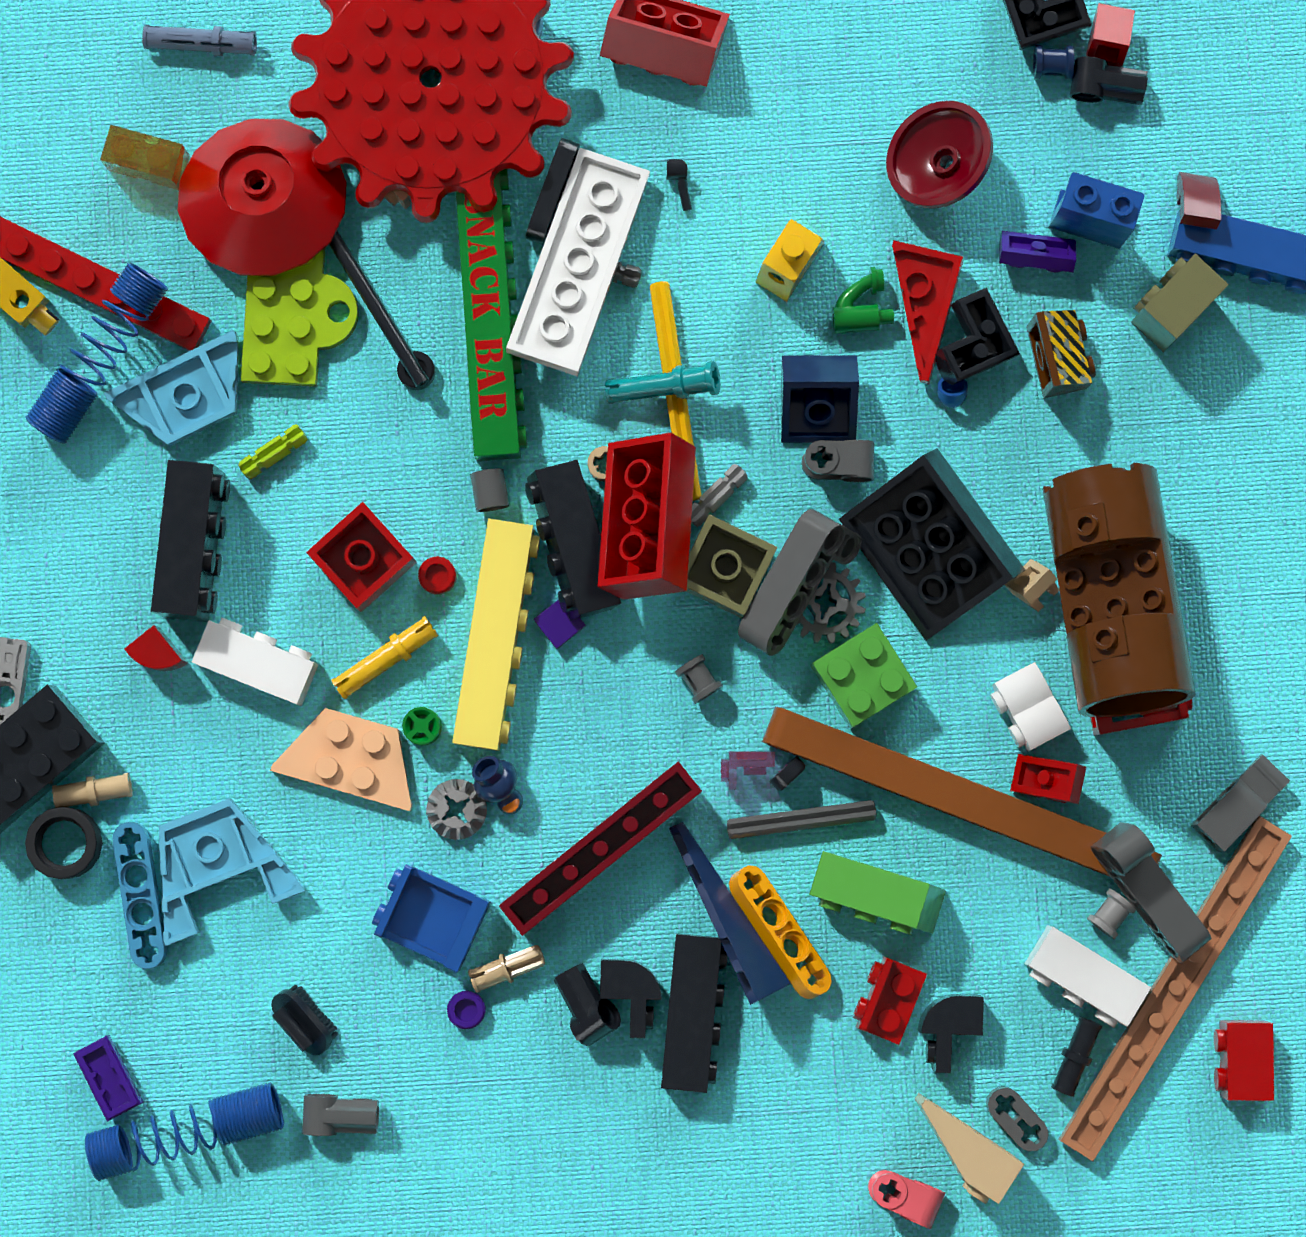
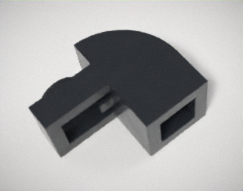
M602 958L600 999H631L630 1038H645L646 1029H653L654 1006H646V1000H661L662 998L657 978L648 967L635 960Z
M949 994L934 1000L924 1010L919 1021L918 1031L920 1033L933 1034V1040L926 1041V1063H932V1070L935 1073H951L952 1034L983 1036V996Z

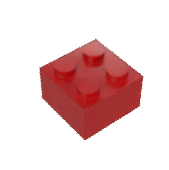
M364 502L360 503L306 552L360 612L365 610L417 563Z

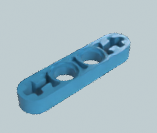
M125 822L120 824L114 831L113 848L129 950L132 961L137 966L143 969H151L165 961L167 946H165L163 941L164 923L150 835L142 824ZM129 828H132L134 834H140L141 841L135 842L134 845L135 853L141 854L144 852L145 860L133 859L124 862V855L132 856L130 845L122 843V837L128 835ZM135 865L142 866L147 872V880L141 887H134L127 880L129 869ZM139 903L149 904L153 910V918L146 925L137 923L133 917V910ZM156 927L157 935L150 934L149 942L151 946L158 947V954L152 956L153 962H149L147 956H140V949L146 946L145 936L136 938L135 931H147Z

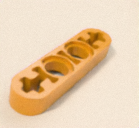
M750 865L735 872L729 881L732 896L795 991L805 999H813L826 993L832 982L828 968L765 873L760 868ZM750 879L753 886L747 890L744 883ZM760 896L764 898L763 901L759 902L758 904H755L754 900L758 899ZM764 907H768L775 912L777 917L775 926L768 924L764 920L762 913ZM785 939H790L796 944L798 948L796 958L789 956L785 952ZM805 960L807 964L798 969L796 965ZM811 975H814L817 981L811 986L808 979Z

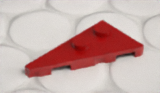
M893 240L892 248L919 379L921 383L930 384L936 362V353L940 348L964 259L963 256Z

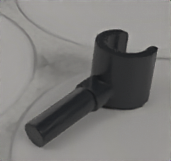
M668 159L666 180H678L683 211L692 210L687 188V164L681 159Z

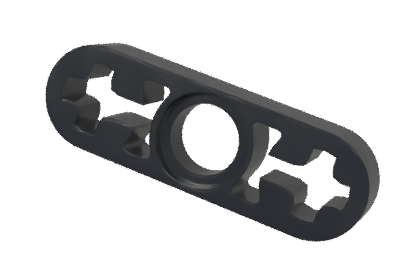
M564 138L560 140L530 219L526 239L544 245L579 151V143Z

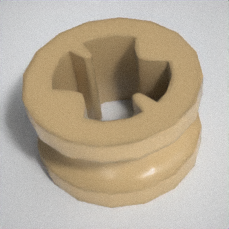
M607 446L594 449L588 457L587 464L590 474L595 479L604 482L606 471L605 474L597 472L599 466H594L595 459H602L604 454H607Z

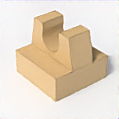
M1030 559L1023 566L1025 571L1005 584V586L1014 596L1039 612L1044 606L1038 598L1045 591L1055 596L1059 589L1055 583L1057 578L1050 569Z

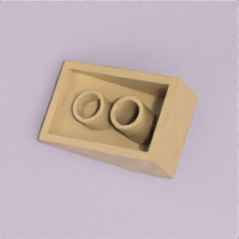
M918 1092L915 1101L957 1173L965 1181L962 1187L985 1204L989 1199L999 1204L1024 1164L1013 1154Z

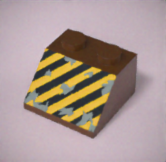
M1075 310L1037 312L1026 328L1043 399L1087 389L1092 384L1091 378L1096 376L1092 356H1086L1083 342L1087 341L1084 321L1082 319L1077 320Z

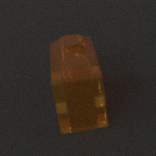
M110 125L100 161L108 171L136 179L142 178L151 181V183L179 190V181L188 164L190 154L183 144Z

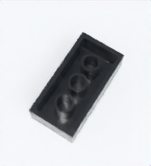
M168 460L150 611L164 618L208 622L210 614H215L218 595L217 591L212 590L214 576L219 577L221 572L222 556L217 554L218 539H224L226 518L221 517L222 502H228L230 480H226V474L214 464Z
M47 684L0 724V834L52 789V786L60 783L105 744L102 738L57 686Z

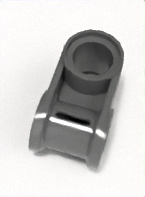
M869 440L815 441L809 445L802 457V469L807 476L816 480L873 481L874 442ZM817 452L822 453V458L828 460L823 468L818 467L817 461L811 460Z

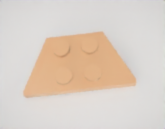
M325 708L272 764L270 771L403 810H412V800L410 799L399 729Z

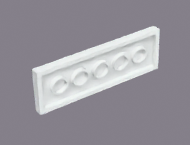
M579 148L508 341L506 353L578 377L650 177L649 170Z

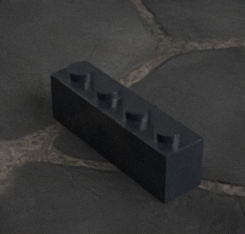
M578 460L535 470L527 477L528 483L525 484V491L531 505L535 504L539 517L536 520V527L542 541L546 540L550 553L547 556V564L553 577L557 576L561 590L558 592V600L564 613L568 612L570 621L612 610L621 604V600L619 597L598 587L601 535Z
M676 933L661 1088L707 1093L708 1084H715L717 1061H710L711 1046H719L721 1023L714 1022L715 1007H723L725 985L717 983L719 969H726L728 957L724 947L721 946L719 937Z

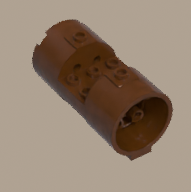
M1132 463L1130 465L1131 470L1113 468L1112 464L1079 469L1054 478V487L1044 486L1042 489L1064 615L1078 712L1083 716L1116 717L1134 714L1145 715L1177 708V705L1195 697L1157 469L1148 464Z

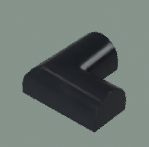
M1003 0L1020 50L1089 28L1092 25L1084 0Z
M987 287L956 300L951 305L966 337L942 347L936 353L937 368L942 378L948 384L954 385L1020 354Z

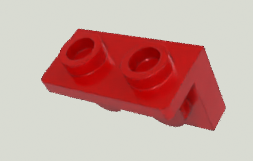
M885 956L881 963L875 961L867 979V983L872 984L867 999L860 997L853 1014V1018L858 1020L856 1027L859 1030L866 1031L899 1045L927 973Z

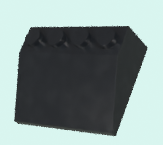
M938 448L922 455L839 518L843 526L861 536L860 550L926 641L1025 571L1023 565Z

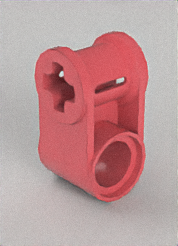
M889 1170L877 1171L872 1175L868 1183L869 1194L877 1204L900 1214L901 1217L928 1229L932 1228L945 1192ZM890 1180H892L891 1185L896 1188L893 1195L887 1193L885 1198H883L884 1194L879 1190L881 1184L888 1185Z

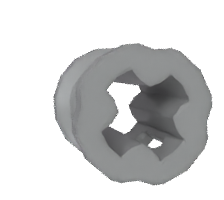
M1109 888L1106 892L1107 899L1095 915L1090 914L1087 920L1103 933L1115 939L1118 936L1117 929L1128 914L1135 913L1136 909L1127 899Z

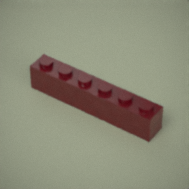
M678 761L499 905L500 909L522 936L525 935L699 795L702 790Z

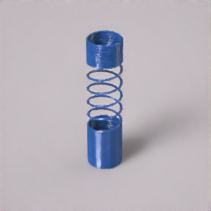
M127 263V266H125L123 272H120L121 275H118L119 278H116L117 281L114 282L115 284L112 285L110 290L117 298L144 314L146 318L125 311L106 300H102V303L121 317L133 329L135 334L120 330L95 316H91L92 320L109 332L123 346L124 350L106 345L81 332V336L106 355L114 366L99 363L74 349H70V352L80 358L100 376L103 383L90 380L63 365H59L61 369H56L57 372H54L55 375H52L53 378H50L44 391H42L34 406H31L32 409H29L28 415L25 416L26 421L35 429L59 443H67L66 440H69V437H71V434H73V431H75V428L83 419L87 409H90L89 406H92L91 403H94L93 400H96L95 397H98L97 392L84 381L98 386L106 385V379L93 364L110 370L117 368L115 360L102 347L117 353L127 352V346L113 331L129 337L138 336L136 327L123 314L141 321L149 320V316H152L151 313H154L153 310H156L155 307H158L160 300L168 291L164 283L133 263Z
M269 1082L268 1084H261V1086L258 1085L257 1087H250V1089L247 1088L246 1090L243 1089L235 1093L232 1092L224 1096L214 1097L212 1100L209 1099L208 1104L212 1115L214 1134L212 1146H209L205 1141L197 1124L193 1105L190 1104L189 1111L194 1127L193 1151H189L183 1142L177 1127L175 1113L173 1110H170V1118L175 1133V1154L173 1157L165 1150L159 1137L156 1119L151 1115L150 1120L156 1140V1158L154 1162H151L146 1156L140 1143L137 1125L135 1121H132L131 1128L137 1146V1162L134 1168H132V1154L127 1135L119 1124L87 1133L85 1136V1151L90 1170L94 1178L101 1181L116 1175L119 1176L127 1172L136 1171L140 1164L141 1155L148 1164L155 1166L159 1160L160 1148L164 1155L173 1161L178 1155L179 1142L188 1154L193 1155L198 1147V1136L204 1146L212 1150L217 1142V1134L221 1143L226 1146L227 1144L230 1145L234 1142L237 1143L238 1141L241 1142L242 1140L264 1135V1133L268 1134L275 1132V1130H282L284 1119L277 1091L274 1085Z

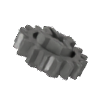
M831 563L823 577L821 587L816 589L807 605V608L814 616L813 624L808 622L803 614L797 625L800 624L803 627L800 637L803 638L811 632L814 634V643L818 644L822 635H825L828 642L832 644L835 642V633H839L845 639L849 636L846 628L848 625L854 628L860 625L854 616L855 614L865 613L866 609L858 606L857 601H861L866 595L865 593H856L855 588L860 583L859 578L852 581L847 579L850 569L846 568L841 573H837L836 563ZM837 582L845 588L849 600L841 598L836 590ZM828 586L829 601L835 603V607H829L821 620L822 611H820V604L815 603V599H820ZM836 614L847 615L840 624L827 628L829 618Z

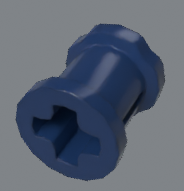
M1035 45L1033 52L1034 79H1040L1042 75L1064 76L1065 79H1072L1074 72L1073 46L1067 45L1065 49H1043L1041 45Z

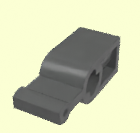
M1261 754L1239 778L1233 781L1208 806L1191 826L1218 852H1225L1267 807V804L1290 780Z

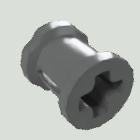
M703 654L695 657L675 671L678 677L684 679L693 693L692 700L695 704L723 687L721 681H715L706 667Z

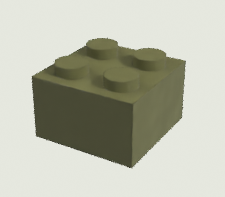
M1196 253L1188 262L1181 257L1159 281L1164 287L1160 289L1155 284L1133 308L1138 314L1131 323L1162 352L1229 285Z
M709 514L689 554L686 592L743 618L772 561L777 547Z

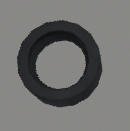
M69 807L49 809L36 817L28 829L25 841L27 856L34 868L45 876L56 879L79 877L92 869L100 857L103 844L100 828L94 819L82 810ZM64 820L78 825L86 838L85 852L81 858L75 863L66 866L57 865L48 860L42 847L43 835L48 827L55 822Z

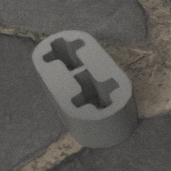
M1005 1086L997 1087L989 1093L986 1100L989 1114L1018 1146L1027 1151H1037L1045 1145L1048 1139V1129L1045 1123L1018 1093ZM999 1095L1004 1098L1012 1096L1013 1100L1010 1102V1106L1017 1113L1013 1118L1003 1110L996 1113L995 1109L998 1107V1103L995 1099ZM1021 1119L1030 1127L1038 1125L1039 1128L1035 1132L1039 1137L1037 1141L1032 1142L1030 1139H1027L1023 1142L1021 1140L1024 1132L1017 1125Z

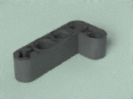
M814 509L805 511L795 524L742 618L738 628L739 637L769 656H773L781 651L832 561L835 560L846 565L854 560L861 548V536Z
M1120 822L1091 846L1095 857L1175 960L1179 963L1185 962L1212 939L1206 927L1152 858L1151 854L1155 852V848L1148 837L1137 826Z

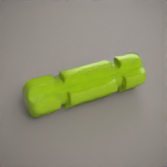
M297 424L292 425L284 431L285 435L282 437L280 435L276 436L255 450L254 456L248 455L239 461L238 466L244 476L248 479H253L262 473V468L268 469L290 454V449L293 447L297 449L305 444L308 439L301 427Z

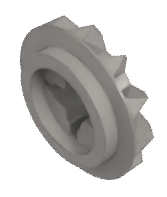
M461 779L445 781L439 784L428 797L426 810L431 827L445 838L454 840L468 838L475 834L485 821L487 814L486 801L476 794L473 784L469 781ZM446 796L457 803L468 798L470 799L463 809L464 817L468 821L467 823L457 816L447 818L446 820L443 819L450 810L447 804L448 800L445 798Z

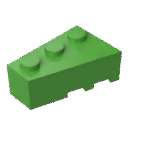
M822 851L809 895L820 898L818 906L841 912L842 905L856 909L854 914L856 918L876 924L877 918L881 917L891 921L890 929L912 935L914 928L933 934L946 890Z

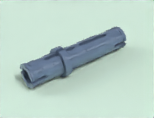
M145 25L143 27L142 43L144 49L212 52L214 56H223V53L250 54L254 56L257 51L256 31L224 30L223 26H214L212 30Z

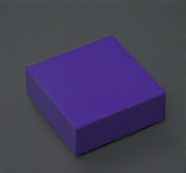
M559 600L533 619L556 649L560 648L586 627L581 618L570 621L568 612L564 613L562 611Z

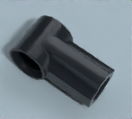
M1078 57L1074 63L1070 97L1087 103H1097L1104 99L1141 105L1147 87V71L1108 65L1106 60L1101 58Z
M583 963L555 977L554 982L573 1016L570 1020V1029L577 1041L585 1046H590L620 1027L621 1018L618 1009L610 1000L600 999V994Z

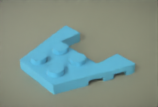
M232 798L159 826L160 871L163 887L162 912H164L163 941L165 946L200 933L186 898L187 895L257 867L272 904L306 891L304 885Z

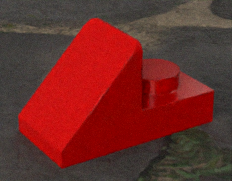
M1018 754L1010 791L1061 803L1079 804L1086 766Z

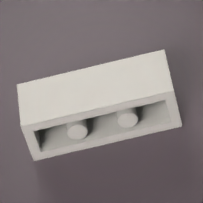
M222 617L219 624L208 621L192 663L302 706L319 665L310 661L312 653L292 645L289 652L275 647L277 639L257 631L254 638L240 633L242 625Z
M1047 925L1024 963L1032 969L1029 974L1030 977L1048 988L1052 982L1065 989L1062 994L1064 998L1081 1008L1085 1002L1098 1010L1094 1016L1115 1028L1117 1023L1128 1027L1151 989L1144 982Z

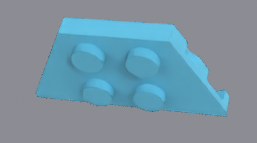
M232 330L105 392L104 395L106 399L168 446H172L237 414L238 336Z

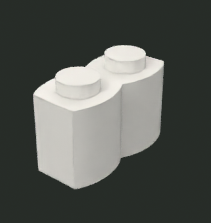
M1035 662L992 685L995 692L990 694V697L1000 714L1006 712L1013 725L1008 730L1018 748L1024 745L1026 750L1030 751L1071 729Z

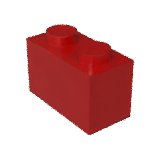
M1219 1020L1220 1029H1215L1214 1049L1215 1052H1220V1068H1215L1214 1071L1215 1090L1220 1091V1097L1226 1100L1274 1101L1273 1023L1261 1020Z

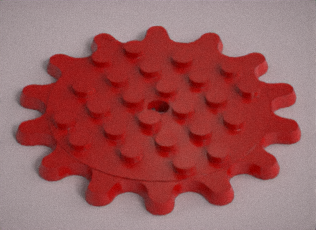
M319 0L320 4L331 16L329 29L320 35L302 33L293 39L291 43L293 55L296 59L313 66L316 78L312 86L297 91L290 97L288 107L295 117L302 119L318 118L326 127L325 138L312 151V162L316 168L322 171H330L344 163L354 165L359 170L361 176L355 192L356 199L362 207L368 209L377 207L390 191L402 190L411 198L412 213L415 219L422 223H430L436 220L440 213L442 199L451 192L464 194L475 210L488 212L497 204L498 198L494 188V179L500 171L513 169L527 178H534L542 173L545 164L543 156L532 144V136L535 130L547 125L553 127L565 126L572 116L570 105L549 93L547 81L551 74L564 70L572 64L574 52L567 43H549L541 40L536 32L537 23L549 12L551 7L550 0ZM432 68L439 72L442 78L437 86L428 88L422 85L420 78L423 73Z

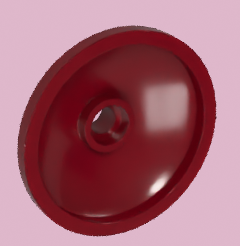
M939 101L918 109L899 126L889 144L886 169L892 187L904 200L921 208H942L962 200L980 184L990 167L993 155V137L990 127L979 112L971 106L958 101ZM950 161H953V163L945 169L946 164Z

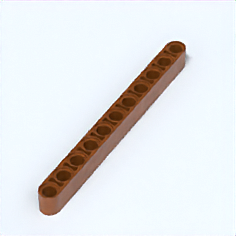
M775 706L762 740L763 743L1110 877L1091 850V846L1107 834L1106 832ZM1154 852L1151 856L1159 865L1162 855Z

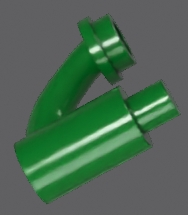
M875 266L870 267L868 275L849 286L840 295L835 307L832 309L834 334L879 331L880 325L894 324L893 309L879 310L878 304L853 306L855 300L869 289L871 290V295L884 291L883 269H876Z

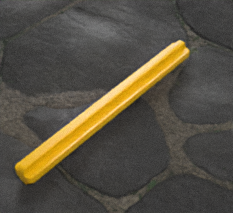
M660 281L650 285V294L662 373L672 372V369L676 368V366L682 365L670 284L666 281ZM667 395L666 400L671 432L694 446L687 399H680L675 395ZM696 456L693 501L699 500L701 497Z

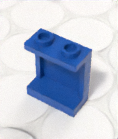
M1073 172L1070 175L1066 191L1061 189L1048 228L1120 249L1135 229L1144 194Z
M406 864L403 871L397 868L387 888L393 891L387 905L381 903L373 918L372 924L377 926L374 935L380 938L384 937L435 960L448 969L459 972L491 901L412 865Z

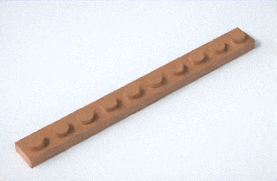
M1261 816L1250 825L1196 914L1210 933L1212 939L1183 963H1179L1170 956L1058 1140L1091 1161H1094L1292 836Z

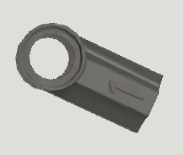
M332 1094L304 1095L302 1134L332 1136L336 1135L337 1132L377 1133L379 1100L338 1098V1095Z

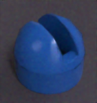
M941 378L937 388L939 401L948 408H956L964 403L968 391L967 381L963 380L950 385Z

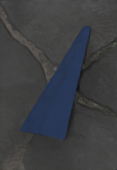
M681 822L670 827L669 830L750 1005L791 984L685 824Z

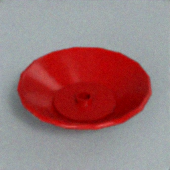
M248 119L218 130L194 151L179 181L177 211L188 240L210 263L239 275L275 276L307 264L331 243L345 215L347 182L341 166L338 165L330 171H322L314 166L311 154L313 149L322 140L313 131L284 119ZM255 183H264L263 188L260 190L252 189Z

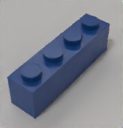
M1180 210L1178 211L1167 256L1176 258V262L1181 257L1188 262L1196 253L1208 266L1213 267L1212 269L1217 274L1233 276L1234 273L1249 276L1248 280L1256 284L1270 285L1271 282L1285 285V290L1289 292L1306 294V235L1221 214V221L1217 230L1180 224Z

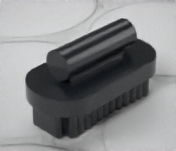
M294 985L290 989L280 991L273 997L271 1003L274 1013L272 1015L273 1019L302 1052L306 1051L312 1055H320L331 1046L332 1040L338 1035V1032H336L337 1026H334V1023L327 1019V1016L315 1005V1002L312 1001L309 994H306L302 986Z

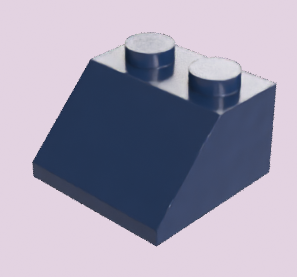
M857 355L782 356L781 443L856 440L859 396Z

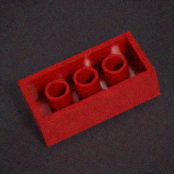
M672 432L608 443L598 587L623 600L687 591L696 447Z

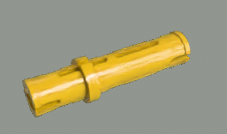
M426 616L422 617L421 620L399 635L394 633L389 636V642L336 678L331 679L333 685L337 686L339 694L344 699H347L349 695L402 659L407 661L412 658L411 653L433 638L438 637L436 630L432 628L433 626Z

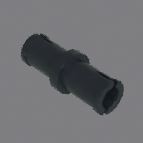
M1080 1016L1068 1048H1063L1061 1054L1064 1058L1055 1081L1051 1088L1071 1097H1074L1076 1094L1075 1091L1085 1066H1090L1092 1058L1089 1056L1100 1029L1103 1027L1092 1020Z

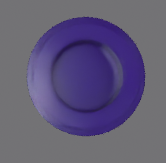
M469 990L455 994L447 1006L449 1020L460 1029L476 1027L482 1022L486 1013V1005L483 998L476 992Z

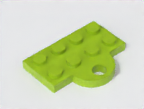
M326 247L307 264L275 276L247 275L241 368L242 383L317 387L319 350L332 349L343 344L354 332L359 317L358 304L351 289L342 280L332 275L324 274ZM342 303L349 307L350 313L345 321L334 322L330 319L329 311L335 304Z

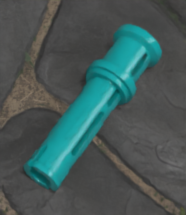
M708 361L706 366L691 368L678 365L672 369V372L615 380L608 379L605 382V387H610V389H605V396L608 403L613 404L615 402L675 395L680 399H687L690 394L704 392L718 395L721 386L720 373L715 361Z

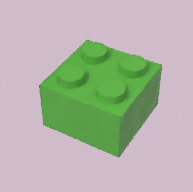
M875 623L810 665L850 729L917 688V685L878 623Z

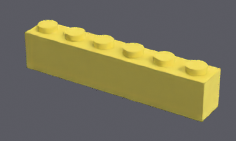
M488 518L453 734V744L500 751L501 743H508L511 722L504 721L506 707L514 706L517 684H510L512 670L520 668L523 647L516 646L518 632L526 631L529 610L522 609L524 595L532 594L534 573L528 572L530 557L537 558L540 545V537L534 535L535 529L533 525Z

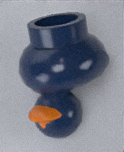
M485 756L478 760L472 769L473 786L476 794L486 802H497L498 808L505 814H515L520 811L523 805V798L515 790L517 773L513 764L509 761L497 759L495 756Z

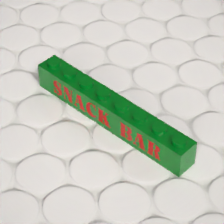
M508 169L500 171L494 179V188L498 199L495 207L488 212L475 210L464 194L456 192L473 449L476 461L521 458L520 448H527L526 425L519 426L518 411H525L523 388L516 389L515 374H522L521 357L506 353V347L518 314L511 315L510 300H517L515 278H508V264L514 263L513 241H506L505 227H512L510 204L503 205L502 193L503 190H509Z

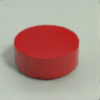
M436 556L422 563L419 568L418 579L421 586L427 592L434 595H442L454 587L457 574L449 560Z

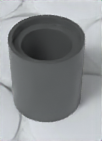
M487 469L470 474L476 512L495 511L509 507L504 469Z

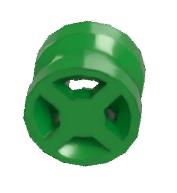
M417 707L405 715L402 723L403 733L414 744L421 746L430 745L441 735L442 722L438 714L431 709Z

